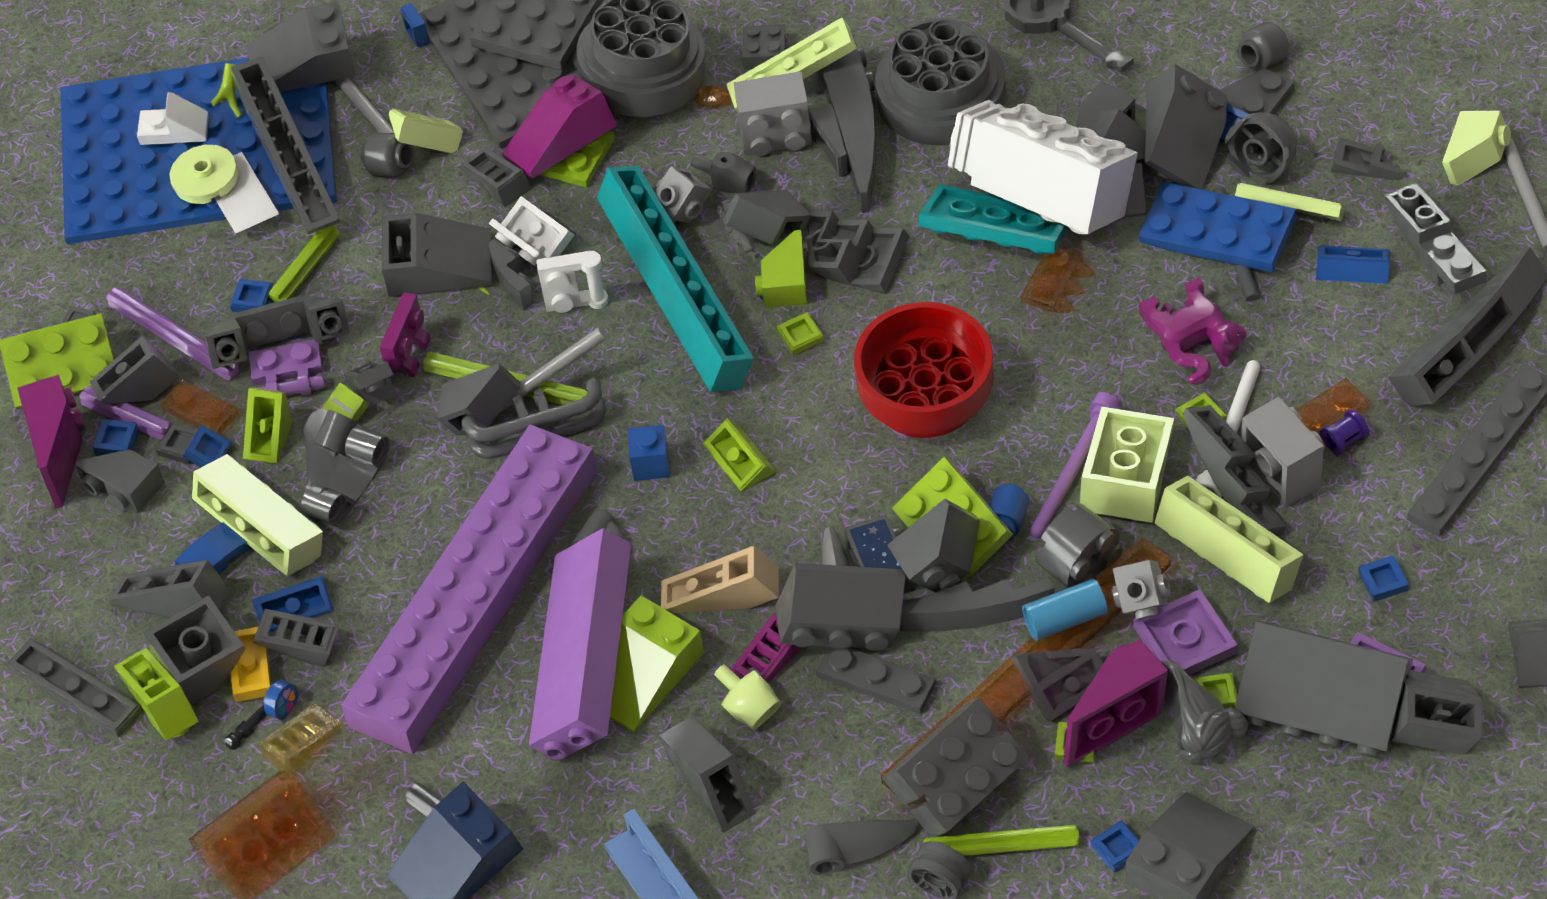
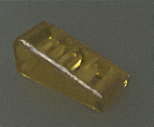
M314 703L267 736L259 744V748L263 758L290 777L342 726V722ZM316 716L326 725L319 728L310 720ZM305 726L314 734L309 737L301 729ZM294 736H296L302 742L300 744H296L291 739ZM285 745L291 750L286 753L281 748Z

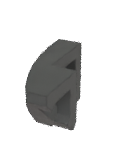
M1340 137L1336 146L1331 172L1398 180L1402 169L1399 165L1393 166L1384 154L1386 149L1381 142L1376 144L1374 148Z

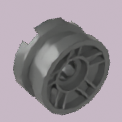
M929 841L921 845L917 852V859L912 862L907 872L911 882L920 890L931 894L933 889L938 891L937 897L955 899L962 888L961 882L967 879L971 871V866L961 853L950 846Z

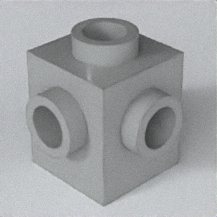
M673 166L669 168L666 175L658 181L655 187V194L673 224L676 221L689 223L698 217L703 209L705 200L712 191V188L690 170Z
M1146 560L1113 569L1116 585L1112 587L1113 598L1116 606L1122 608L1123 614H1135L1136 620L1159 615L1157 608L1168 606L1167 596L1171 594L1170 585L1166 574H1161L1158 561Z

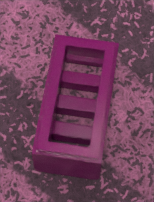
M775 612L730 670L742 679L750 673L746 669L749 664L760 671V676L769 683L803 647L780 644ZM772 643L779 648V651H775L768 644ZM760 654L768 659L770 663L766 664L756 656Z

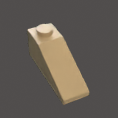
M755 546L661 581V607L670 613L750 609L779 598V567Z

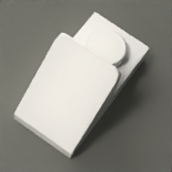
M168 92L166 109L140 111L137 132L139 144L207 141L209 113L178 95Z

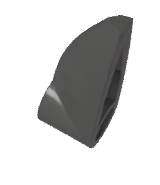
M915 820L855 821L813 826L804 834L810 872L814 875L840 872L845 865L881 855L898 846L916 832Z

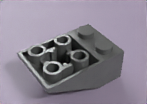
M421 213L382 216V273L388 295H402L403 292L416 294L493 286L492 258L488 245L491 241V229Z

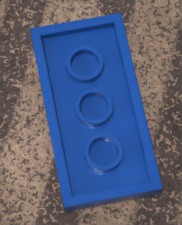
M1163 182L1141 229L1139 240L1141 243L1169 251L1274 272L1297 219L1296 208Z

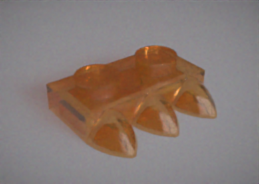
M1058 247L1054 254L1047 253L1043 255L1021 294V302L1050 312L1068 313L1075 311L1072 303L1063 295L1070 296L1085 293L1084 288L1073 277L1088 278L1095 276V273L1089 265L1082 261L1081 254Z

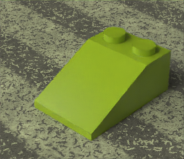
M642 595L622 615L610 718L633 733L704 654L700 630Z

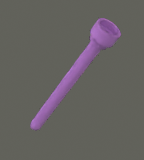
M1105 392L1097 393L1090 405V416L1092 419L1030 529V533L1034 538L1042 537L1089 453L1101 407L1122 410V403L1115 396Z

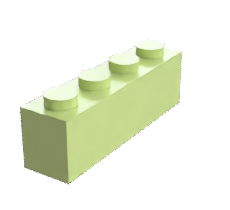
M228 454L193 471L192 499L221 523L227 524L244 538L250 547L287 577L312 564L321 556L323 531L318 525L309 521L292 504L283 500L267 484L262 483L245 466L236 462Z
M1189 476L1164 489L1154 523L1168 532L1171 537L1181 541L1200 557L1224 571L1226 575L1234 578L1268 603L1292 590L1304 554Z

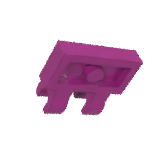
M403 292L380 345L383 361L388 362L392 373L396 374L399 369H403L408 373L409 377H415L419 368L418 361L410 356L412 341L419 344L420 349L426 350L431 339L430 334L422 329L424 311L420 310L416 294Z

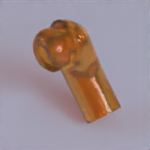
M703 83L693 99L700 107L718 108L720 106H727L731 101V96L727 88L717 85L705 86Z

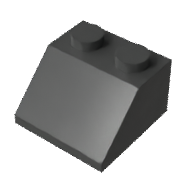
M944 499L887 546L910 581L933 592H938L961 583V579L970 573L980 520L975 514Z
M209 595L143 632L151 654L181 686L190 705L221 689L246 650L244 644Z

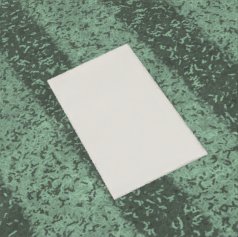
M242 152L234 155L239 172L236 185L222 198L219 195L214 197L235 234L279 215Z

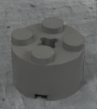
M1081 503L1077 504L1078 509L1075 511L1070 507L1063 510L1050 523L1041 537L1046 542L1042 552L1037 548L1035 552V562L1067 588L1090 579L1097 581L1098 577L1096 575L1106 566H1113L1122 554V548L1118 546L1119 532Z

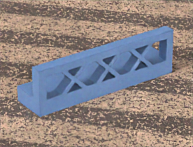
M635 809L625 813L627 831L604 843V846L640 899H698Z

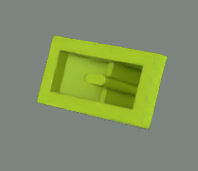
M248 388L243 459L278 463L294 421L285 392Z

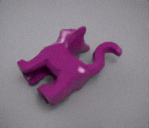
M1196 278L1185 283L1188 300L1184 302L1185 308L1172 313L1173 308L1168 302L1163 304L1162 309L1159 311L1157 308L1160 304L1155 296L1139 303V314L1148 328L1160 337L1162 348L1169 353L1170 358L1179 366L1197 369L1195 373L1188 377V381L1193 385L1204 383L1210 377L1212 367L1207 359L1198 354L1185 353L1199 343L1210 340L1221 365L1227 367L1229 366L1228 356L1237 351L1241 341L1247 337L1243 326L1225 320L1219 307L1203 295V282L1200 278Z

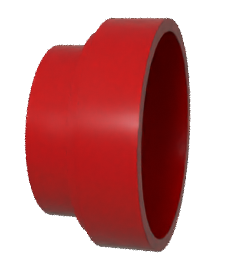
M916 302L895 307L874 319L862 332L855 347L854 368L856 386L863 405L876 419L907 436L933 438L955 431L983 407L993 387V350L989 336L974 317L954 306L937 302Z

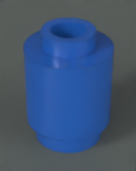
M1014 484L996 487L989 507L1013 533L1007 541L1012 540L1020 532L1029 504L1028 495L1021 487Z

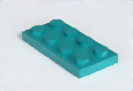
M943 184L938 185L919 213L918 226L929 228L935 233L949 232L959 234L969 240L983 239L997 242V244L1003 247L1017 246L1031 249V251L1037 254H1054L1069 229L1064 224L1044 220L1041 214L996 195Z

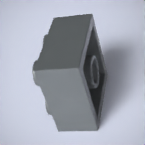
M785 24L743 26L742 58L744 69H753L786 50Z

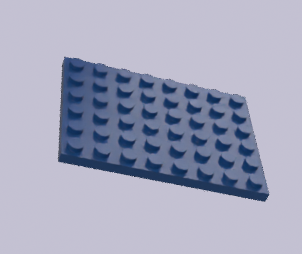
M249 57L60 87L64 235L67 244L226 220L215 198H211L212 202L205 204L189 203L180 199L171 185L169 173L173 163L184 152L201 145L221 146L228 149L233 156L242 152L277 211L294 209L261 144L236 88V99L238 107L242 112L241 117H236L227 100L225 103L219 102L216 106L211 104V101L220 90L225 63L238 65L249 61ZM327 82L280 92L332 203L337 202ZM167 93H174L208 111L207 141L140 145L137 138L140 111L166 109Z

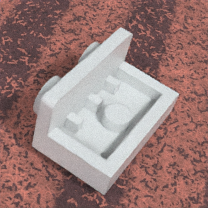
M522 196L501 224L493 218L489 225L498 230L495 235L498 240L511 249L517 244L522 248L519 255L534 266L537 264V259L560 256L574 237L573 233Z

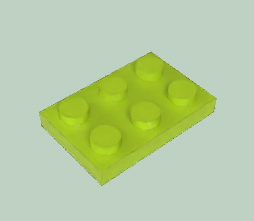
M102 313L0 339V350L16 409L22 407L17 387L59 375L64 388L71 386L73 394L84 391L87 386H92L89 381L115 360Z
M943 457L892 509L908 528L944 499L953 502L978 517L980 523L971 570L968 575L961 579V582H964L1013 533L949 459Z

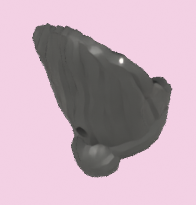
M1159 660L1168 670L1164 700L1174 715L1175 728L1178 735V754L1190 762L1209 759L1223 752L1231 738H1240L1246 733L1248 722L1239 710L1234 708L1225 709L1215 696L1194 681L1178 664Z

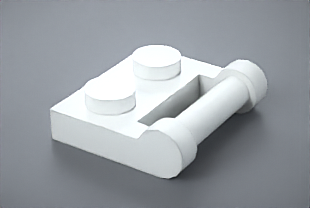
M585 251L536 260L547 312L565 313L574 307L586 305L594 309H600L608 304V294L603 289L600 275L602 267L601 257L597 252ZM582 270L586 273L589 290L579 291L575 271Z

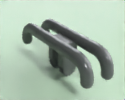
M590 378L586 383L588 393L584 398L550 409L542 388L534 390V401L540 412L531 415L528 414L521 396H514L512 400L518 419L491 427H480L474 417L466 416L462 420L463 429L468 435L466 443L472 453L478 457L492 459L510 454L521 436L491 445L484 444L483 442L495 441L521 432L524 433L529 425L562 437L587 431L602 421L606 411L605 402L601 397V383L596 378ZM590 411V413L584 417L554 426V422Z

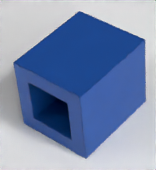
M664 425L628 428L629 458L634 481L670 478L669 450Z

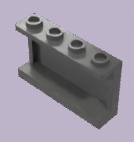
M1256 621L1235 709L1244 714V717L1250 724L1266 727L1267 721L1282 724L1280 731L1303 737L1306 730L1320 734L1318 739L1320 742L1341 746L1344 740L1358 744L1356 751L1379 756L1381 750H1391L1393 742L1390 741L1406 675L1410 674L1413 659L1264 621Z

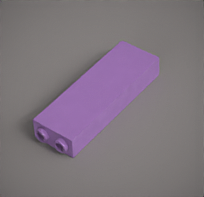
M605 528L596 531L555 555L529 739L530 747L540 751L547 758L554 760L563 759L608 735L631 543Z

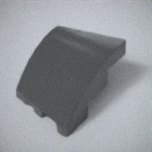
M807 211L811 215L807 222L809 235L806 236L807 246L810 249L808 254L810 270L835 282L886 293L909 239V235L904 228H874L868 219H838L833 211ZM859 270H864L865 274L870 272V279L855 278Z

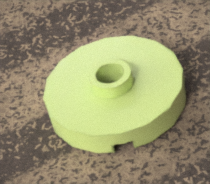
M201 145L181 154L173 163L169 175L171 185L180 199L189 203L205 204L212 202L211 198L218 195L220 198L227 195L236 185L239 172L235 157L228 149L218 145Z

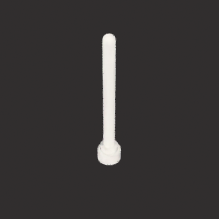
M1251 360L1246 364L1226 419V423L1236 433L1238 432L1260 371V364L1255 360ZM1208 470L1197 476L1196 481L1222 498V494L1214 484Z

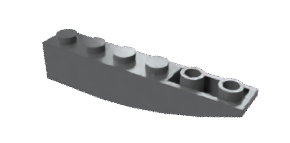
M1525 247L1388 377L1405 403L1410 406L1434 404L1492 348L1521 315L1547 278L1546 271L1530 247Z

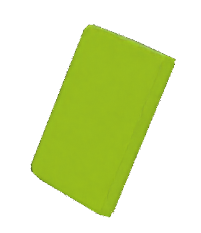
M728 418L703 443L741 492L777 472L743 428Z

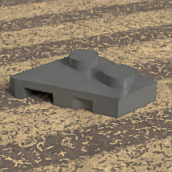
M1091 647L1018 653L1011 656L1039 710L1048 721L1054 720L1079 702L1103 665L1095 648Z

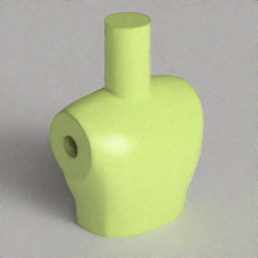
M725 664L716 670L714 675L730 690L721 705L736 720L749 726L753 731L767 721L781 706L782 702L775 695L773 688L755 670L742 679L736 676Z

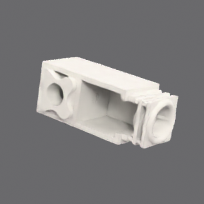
M987 100L957 113L955 127L951 136L948 167L956 168L962 173H968L972 177V186L1041 214L1044 220L1064 224L1073 232L1085 235L1124 217L1138 152L1126 148L1125 144L1120 141L1100 137L1091 129L1077 128L1067 124L1066 120L1062 117L1044 114L1032 105L1018 104L1016 107L1006 109L1003 105H996L993 101Z

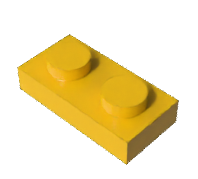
M258 627L234 631L246 649L231 672L232 691L235 702L265 697L269 687L272 685L268 648L253 643Z

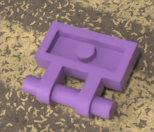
M312 339L248 352L253 385L266 383V386L257 387L259 389L285 392L286 396L301 394V397L312 395V391L325 389L323 375L310 377L311 374L323 372L319 341L316 342ZM296 377H297V379H298V380H292V381H287V382L278 383V381H280V380H285V379H290V378H296Z

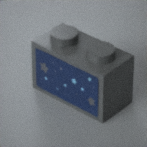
M887 515L844 527L846 547L854 566L902 569L887 546L901 532L898 526L892 528ZM905 574L904 593L913 591L912 581Z

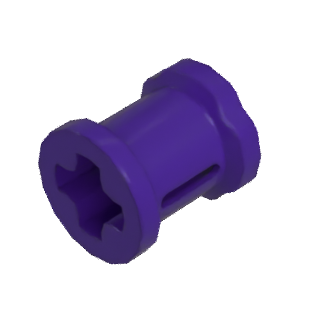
M1352 409L1344 414L1342 420L1332 426L1326 425L1319 431L1324 445L1337 457L1343 454L1347 446L1358 439L1361 441L1365 440L1370 434L1363 417Z

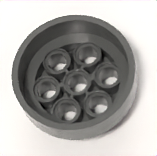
M607 0L597 8L591 22L584 28L577 42L578 78L600 90L610 111L615 114L630 117H651L669 113L693 99L704 83L706 64L703 35L699 28L688 18L683 7L675 0Z
M929 19L906 28L896 37L891 48L881 59L876 71L877 104L884 122L898 135L920 144L950 145L958 112L987 100L993 101L996 105L1000 104L1003 106L1006 101L1005 69L1001 57L975 28L953 19Z

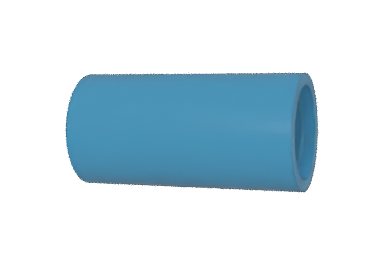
M1090 579L1022 606L1025 623L1035 641L1108 613L1105 597L1095 579Z

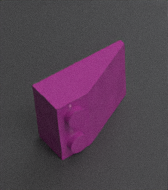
M574 74L564 76L556 80L554 86L544 91L503 151L502 156L533 179L613 129L617 124L600 90Z
M56 375L17 387L39 470L55 508H59L64 504L81 448L82 439L79 430L85 428V423L80 409H72L77 407V403L71 386L64 388L60 376Z
M1141 639L1127 646H1119L1107 657L1068 717L1063 760L1067 768L1083 760L1091 752L1094 751L1095 753L1162 714L1168 670Z

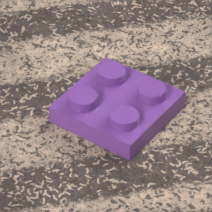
M1201 589L1168 603V606L1157 608L1159 615L1138 620L1136 618L1133 619V628L1156 658L1178 664L1188 675L1238 653L1237 643Z

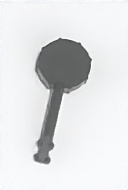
M1004 0L1005 20L1009 21L1011 25L1021 30L1024 34L1052 33L1053 30L1058 29L1105 61L1106 67H1117L1118 72H1124L1134 64L1133 55L1123 56L1122 51L1111 50L1068 21L1071 9L1070 0Z

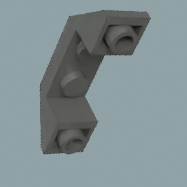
M298 296L233 313L204 335L212 368L216 369L246 361L245 349L306 333H311L314 340L318 342L348 334L350 331L342 299Z

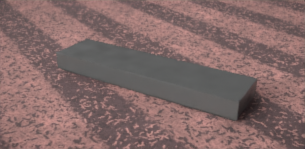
M32 638L6 663L9 670L117 737L143 711L141 705Z

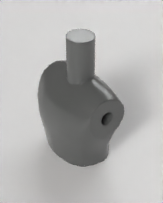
M720 152L717 153L713 160L695 154L691 160L692 167L711 175L712 185L718 191L748 193L754 185L756 167L734 153Z

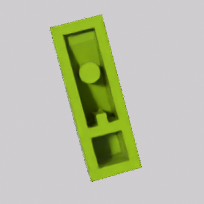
M147 648L114 666L155 729L166 741L170 738L184 735L191 726L199 722L181 686Z

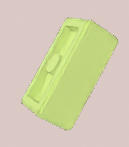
M397 109L389 111L395 137L400 143L448 153H454L458 150L463 130L454 123Z

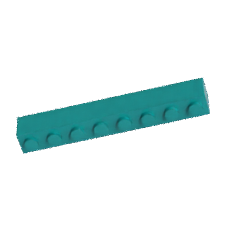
M639 165L608 167L597 200L710 392L741 389L754 357Z

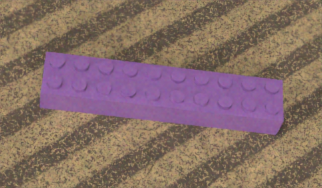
M533 425L527 427L341 704L349 728L413 754L598 472L593 448Z

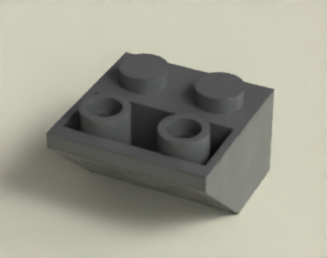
M1410 671V674L1406 675L1391 742L1466 754L1482 737V699L1466 680Z

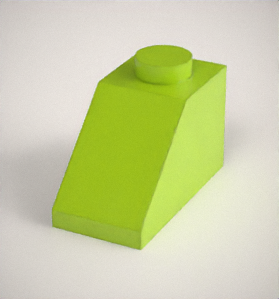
M794 230L761 260V275L755 276L757 297H764L765 308L807 304L804 248L801 230Z

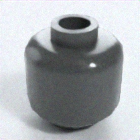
M1264 22L1247 30L1239 39V58L1243 64L1254 71L1274 67L1283 62L1289 53V42L1285 32L1272 22Z
M374 133L370 135L360 153L361 161L365 165L366 170L373 176L398 177L403 175L411 166L414 155L412 146L397 141L395 133Z

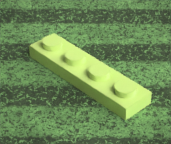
M840 18L727 83L726 85L734 108L737 110L733 82L799 71L802 72V77L805 79L857 49L849 25L843 18Z

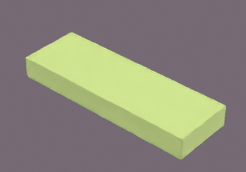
M1243 183L1237 184L1235 193L1236 197L1296 208L1298 213L1342 221L1345 212L1340 203Z

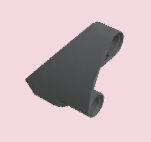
M319 408L301 419L307 459V488L301 501V511L334 525L348 514L380 470L389 451L390 439L388 436L358 425L356 421L342 414Z

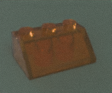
M280 770L188 840L205 865L236 899H253L336 835L294 773Z

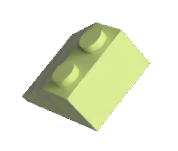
M1101 407L1081 478L1080 503L1095 514L1153 523L1174 418Z

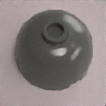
M1258 112L1247 115L1229 129L1225 138V145L1228 143L1230 152L1227 158L1233 169L1250 178L1249 172L1268 180L1265 184L1272 183L1282 176L1291 167L1296 157L1297 140L1294 131L1287 121L1275 114ZM1270 158L1275 162L1273 168L1266 173L1253 172L1249 166L1251 164L1262 165Z

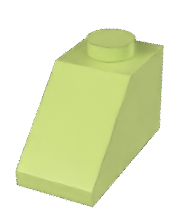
M1460 111L1442 161L1450 184H1463L1501 160L1505 146H1508L1511 140L1510 127L1505 125L1501 111Z

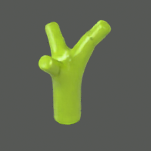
M225 63L220 90L211 101V104L216 106L219 102L225 103L227 100L236 117H241L242 112L237 104L235 84L231 72V67L236 66V64Z

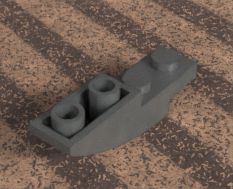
M1417 183L1385 195V201L1399 229L1437 285L1445 283L1454 294L1487 282V272L1484 267L1451 232L1450 219Z

